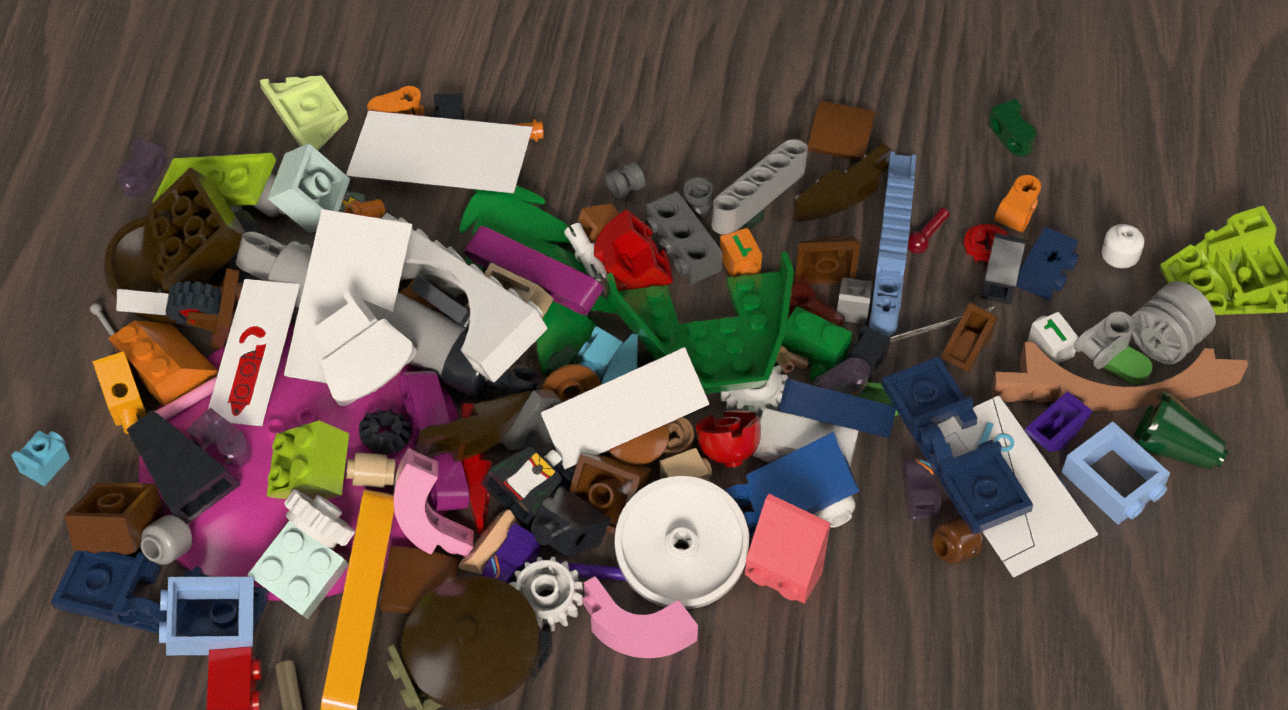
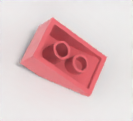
M768 494L746 558L745 575L758 585H767L779 591L788 600H797L805 604L823 573L831 523Z

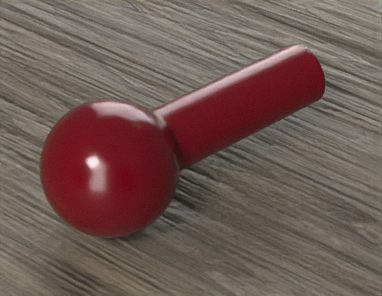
M941 207L920 231L911 232L908 238L907 250L915 254L925 252L929 246V238L950 216L949 212Z

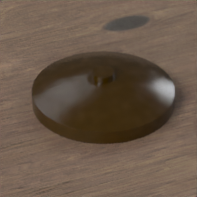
M144 216L127 223L116 232L109 242L104 260V276L108 288L116 300L117 289L169 294V291L162 288L161 279L164 278L163 268L158 266L157 255L160 252L158 241L153 238L150 216ZM229 261L209 280L201 282V284L222 286L226 269H230ZM132 312L149 321L178 324L176 320L169 319L167 315Z
M463 577L437 587L428 593L413 609L402 634V659L411 681L428 699L453 709H478L507 698L527 680L539 657L541 632L531 604L515 587L490 577Z

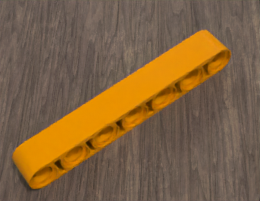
M365 489L363 491L320 710H357L394 516V494Z

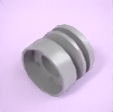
M1180 281L1169 282L1152 296L1150 301L1142 305L1131 316L1134 321L1132 336L1136 344L1153 360L1163 364H1176L1181 361L1187 353L1193 350L1194 345L1200 343L1213 331L1216 324L1215 312L1210 302L1193 286Z

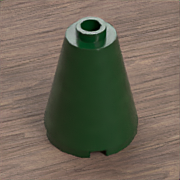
M1162 390L1156 396V398L1161 400L1156 407L1150 404L1141 418L1134 433V436L1139 440L1135 442L1146 452L1208 470L1214 466L1220 467L1228 454V450L1225 449L1226 442L1171 393Z

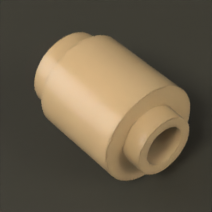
M356 452L354 459H348L346 478L352 479V486L384 488L385 485H393L395 459H388L387 455Z

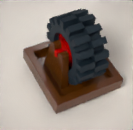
M226 269L222 286L203 285L197 281L195 284H192L190 281H185L184 284L181 282H177L176 285L173 284L169 289L165 310L166 315L169 316V319L176 320L178 324L186 323L187 327L194 326L212 331L209 349L217 351L223 348L225 341L229 337L243 283H238L239 271Z

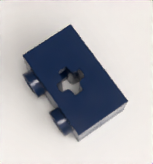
M1045 227L1020 269L1016 286L1050 301L1055 290L1061 292L1068 277L1065 274L1067 269L1073 271L1078 261L1079 254L1075 253L1079 241Z

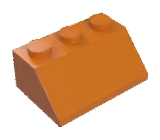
M134 320L108 338L116 353L124 351L133 375L163 407L218 376L219 371L172 324Z

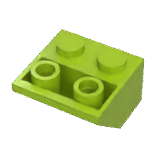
M319 420L275 434L272 446L271 468L268 475L267 496L287 499L294 489L307 494L312 499H315L317 495L326 500L341 496L349 433Z

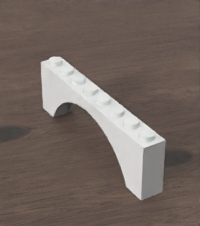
M386 213L381 218L385 220L408 223L402 217L396 219L388 213ZM413 228L411 229L400 280L416 278L417 274H420L428 279L450 283L467 294L470 305V323L461 351L476 371L494 383L548 329L541 319L543 312L532 301L525 303L521 296L513 289L505 290L502 284L493 276L485 277L484 273L476 265L471 264L468 266L464 259L456 252L448 253L447 249L439 241L431 242L422 230L417 229L414 231Z

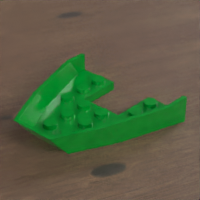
M781 252L780 271L727 278L726 287L736 317L679 324L667 285L618 291L613 273H607V302L634 334H638V339L656 360L685 347L705 394L757 388L769 380L786 334L794 269L787 252Z

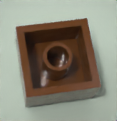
M96 482L64 517L74 551H88L90 553L118 552L125 555L134 553L141 546L143 530L151 523L163 517L164 512L156 484Z

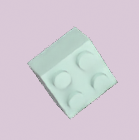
M308 143L285 153L268 200L311 234L317 231L322 209L339 212L350 178Z
M289 520L248 575L254 577L255 581L302 616L309 619L347 569L349 563L329 547L304 533Z

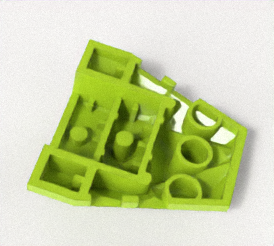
M1264 205L1233 215L1227 219V225L1216 232L1212 229L1205 234L1203 241L1195 246L1188 245L1160 264V269L1167 283L1180 281L1193 286L1210 302L1215 315L1288 312V266L1274 243L1277 228Z

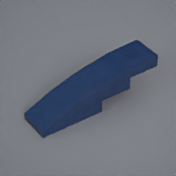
M786 379L778 410L886 438L890 437L896 413L895 407L790 379Z

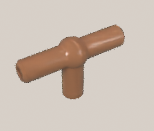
M781 346L776 359V363L780 365L785 373L792 372L794 367L804 370L809 364L808 358L792 353L783 346Z

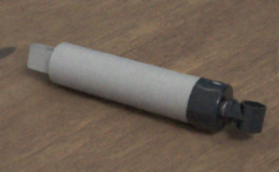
M246 232L241 238L236 265L263 281L300 284L295 306L299 308L312 249L309 245H302L296 241L285 246L263 234ZM398 292L393 312L363 300L378 321L386 319L412 342L417 353L415 358L408 364L422 371H435L442 383L473 399H477L488 389L501 391V398L512 393L519 394L526 391L532 393L533 390L537 389L540 376L535 370L526 366L515 365L508 368L494 383L476 371L461 351L466 340L468 328H465L458 322Z

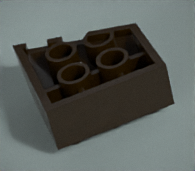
M191 167L148 207L153 238L158 241L160 254L157 255L158 266L163 268L162 288L166 291H169L170 287L173 284L176 285L177 282L184 284L185 281H190L192 284H195L196 281L204 282L209 280L238 252L242 235L246 233L214 181Z

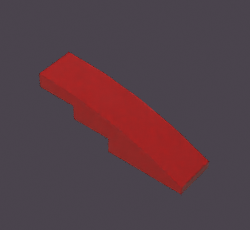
M463 403L461 417H470L473 405L475 404ZM485 451L461 461L469 489L468 506L479 534H482L486 528L491 494L481 485L489 469L492 468V461L484 460Z

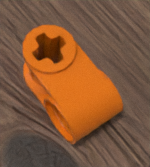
M405 86L388 94L376 96L367 104L368 111L413 115L411 109L413 108L415 115H425L424 107L420 104V90L414 86ZM406 94L408 95L409 102L406 100Z
M1031 175L1018 177L1007 196L1000 203L994 221L1023 233L1037 207V197L1041 190V182Z

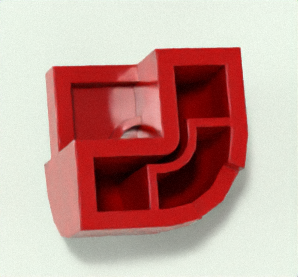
M628 209L604 226L596 239L594 256L604 263L607 273H613L618 291L670 284L673 282V277L666 251H659L657 245L650 237L653 231Z

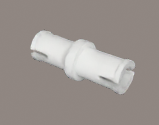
M581 223L571 225L574 232H571L568 227L564 234L568 237L575 250V258L578 262H582L590 277L598 282L602 281L599 274L606 278L607 272L603 263L594 256L595 244L590 242Z

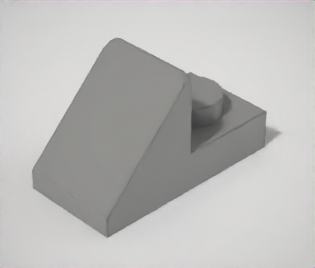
M842 277L836 320L866 324L872 281Z

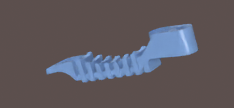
M891 152L879 253L869 328L887 337L892 336L896 332L900 313L916 155L912 154V157L895 155V152Z

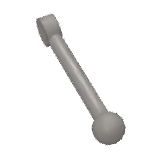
M99 303L92 304L90 307L91 313L98 316L110 336L115 334L116 332L102 313V306Z

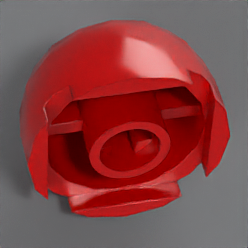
M729 410L723 411V418L714 420V416L711 414L700 419L695 426L701 450L706 457L717 463H724L726 467L740 466L743 464V460L751 457L759 447L761 425L759 416L756 417L753 411Z

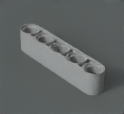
M796 139L783 142L720 193L713 202L712 229L723 235L737 231L802 177L805 173L808 151L806 143Z

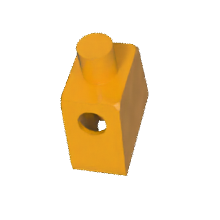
M124 351L92 362L115 425H122L124 432L129 434L126 429L145 416L146 411Z

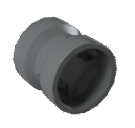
M634 161L625 164L619 171L612 170L605 175L607 186L617 200L626 197L629 191H638L645 187L644 175Z
M695 177L689 179L683 188L684 201L697 218H704L712 210L713 186L705 178Z

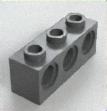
M678 191L646 205L644 223L659 240L661 250H665L667 255H670L680 276L684 275L690 285L722 271V250Z

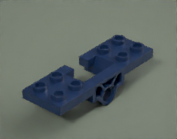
M940 357L882 378L881 386L962 519L969 526L972 534H977L1032 512L1033 503L1001 454L1002 445L999 441L993 442V440H989L977 445L976 450L955 458L953 457L950 444L946 443L941 429L936 424L954 417L961 429L964 430L977 425L978 417L973 410L974 401L971 397L965 398Z
M75 551L51 600L54 609L159 634L160 622H167V611H160V604L158 605L145 598L131 597L138 581L155 584L161 571L158 563L148 561L142 553H138L136 558L113 552L90 553L88 551ZM194 566L193 571L186 570L184 577H213L205 575L202 568ZM255 586L253 587V635L269 599L267 589ZM180 599L177 604L176 637L238 636L239 599Z

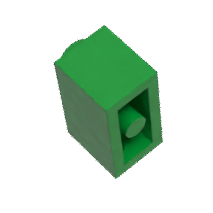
M797 306L787 320L786 334L781 346L792 353L808 358L811 365L824 364L828 372L835 375L847 357L852 332Z

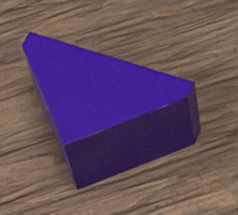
M1067 391L1027 426L1025 433L1049 452L1065 450L1090 417L1092 410Z

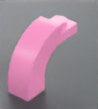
M408 448L399 464L395 479L394 511L400 528L411 542L429 554H432L438 544L449 553H458L467 557L473 549L474 530L439 515L431 508L427 500V496L438 478L439 462Z
M596 576L584 582L583 604L591 615V631L599 640L613 650L633 657L657 658L679 652L697 641L698 625L679 600L656 613L636 615L621 609L613 601Z

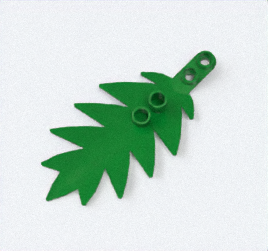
M519 186L515 187L514 193L474 189L476 194L468 203L459 228L460 233H464L477 220L472 237L480 226H484L589 276L582 262H578L575 258V254L548 243H570L564 232L568 227L571 232H574V230L563 221L529 204H545L544 198ZM466 257L465 262L468 266L474 264L482 272L486 270V268L474 263ZM599 296L591 309L593 311L617 314L602 296ZM552 301L542 318L548 329L537 339V352L543 374L548 372L559 354L570 365L580 364L581 359L578 358V354L587 341L589 342L592 332L597 326L587 316Z

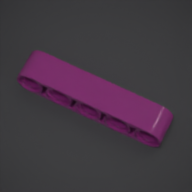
M480 226L463 250L465 256L474 263L486 269L490 263H493L539 285L554 298V302L581 315H588L604 290L603 286L592 277L484 226Z
M435 371L403 372L400 376V393L407 420L410 423L414 447H416L422 429L430 425L449 423L450 419L437 373ZM450 453L431 457V459L439 462L438 478L427 496L431 508L435 512L466 509L469 505V489L461 461L454 462Z

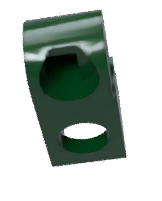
M1013 99L992 107L988 126L1009 152L1023 157L1032 152L1036 130L1021 117L1022 105L1017 99Z

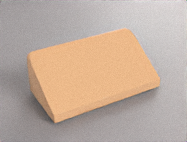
M506 509L494 516L474 543L470 554L459 563L458 567L460 569L479 574L483 573L489 559L497 553L507 539V532L514 523L520 525L510 510Z

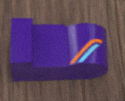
M514 523L507 532L505 542L487 562L482 576L498 579L508 584L517 582L514 573L516 571L522 572L525 569L524 563H531V560H536L540 555V544L536 541L534 534Z

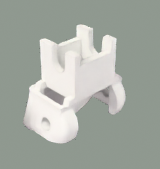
M348 291L342 294L348 304L317 326L310 317L305 320V323L327 352L322 356L323 361L319 364V367L323 372L333 398L339 406H347L385 385L406 364L414 359L417 353L412 342L386 319L378 321L375 318L370 322Z

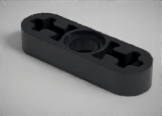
M417 274L410 288L460 325L469 329L470 307L432 280Z

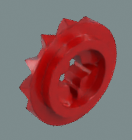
M980 224L970 228L965 234L963 246L966 248V255H972L975 262L979 260L985 261L988 266L995 233L1008 235V233L992 224ZM985 239H988L991 246L990 250L985 249L983 245Z

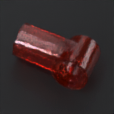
M805 284L792 286L788 318L798 306L840 327L843 325L845 316L815 298V292L810 286Z

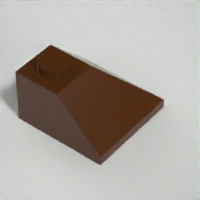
M832 236L798 243L794 285L841 284L842 277L855 279L860 241L854 236Z
M581 453L569 491L610 517L611 521L606 532L615 535L616 526L624 507L639 490L647 486L651 469L641 465L627 464L617 460L615 457Z

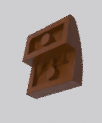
M819 101L808 143V151L861 161L867 151L876 111Z
M390 546L381 600L382 612L411 614L416 605L428 593L447 582L457 579L459 559L437 552L429 554L417 548Z

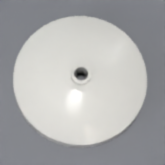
M690 476L663 478L639 490L624 507L615 532L617 562L629 585L648 601L662 607H667L677 600L682 603L685 609L703 607L724 596L732 589L742 575L749 551L747 523L734 499L717 485ZM678 543H685L688 549H676L675 547Z

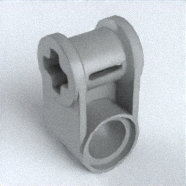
M1120 311L1109 314V316L1093 328L1086 330L1075 342L1074 349L1085 353L1094 361L1093 366L1101 369L1112 358L1128 347L1134 328L1132 317Z

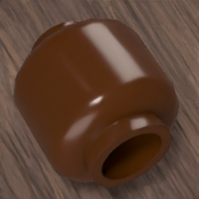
M958 517L941 523L936 528L932 539L933 550L945 562L959 564L973 559L980 554L983 546L982 532L972 534L962 517Z

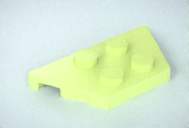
M323 76L286 78V83H270L269 79L260 80L261 89L300 147L309 143L319 151L348 120L347 111Z

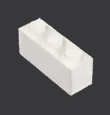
M764 408L760 420V444L753 457H758L763 461L771 463L834 432L851 467L858 430Z

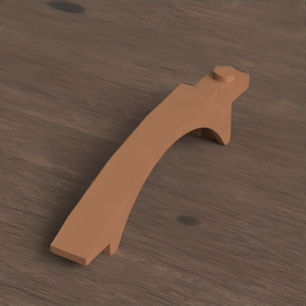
M1025 342L1020 357L1021 373L995 372L991 387V398L1000 396L1005 402L1034 401L1036 403L1056 402L1068 391L1090 408L1092 412H1112L1149 407L1150 404L1157 406L1161 400L1156 398V396L1162 390L1171 393L1177 400L1181 401L1236 385L1241 382L1248 362L1247 360L1215 359L1214 349L1204 348L1191 366L1173 378L1146 386L1120 387L1096 383L1074 375L1053 362L1034 342Z

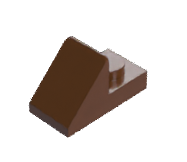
M970 302L940 358L970 373L984 345L989 346L998 317Z

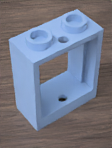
M1113 421L1068 454L1062 473L1118 525L1128 517L1131 520L1137 517L1144 509V504L1152 500L1155 502L1160 499L1167 491L1165 484L1170 475L1168 470ZM1111 450L1115 451L1146 480L1144 484L1126 498L1121 496L1090 467Z
M168 577V590H161L160 611H167V622H160L159 643H166V656L209 655V650L252 647L254 577ZM177 599H239L238 636L176 637Z

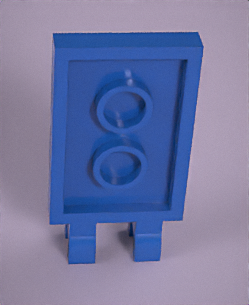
M834 432L747 474L746 477L749 484H739L725 490L740 509L750 503L752 504L754 512L743 513L749 537L755 533L768 494L814 514L860 491L839 439Z

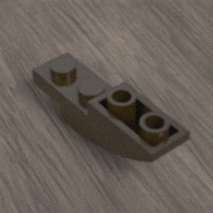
M882 143L875 150H869L860 162L855 166H849L843 174L834 168L827 175H821L813 186L806 191H801L794 199L793 219L800 222L827 217L867 199L878 191L880 175L889 166L891 149Z
M531 392L512 393L503 398L481 401L473 405L470 417L468 418L461 417L453 422L430 425L422 429L414 451L429 458L450 453L454 462H459L490 449L506 437Z

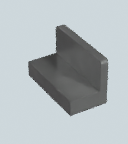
M533 390L512 428L501 443L509 450H523L527 447H532L541 456L549 450H554V443L541 412L564 401L551 390Z

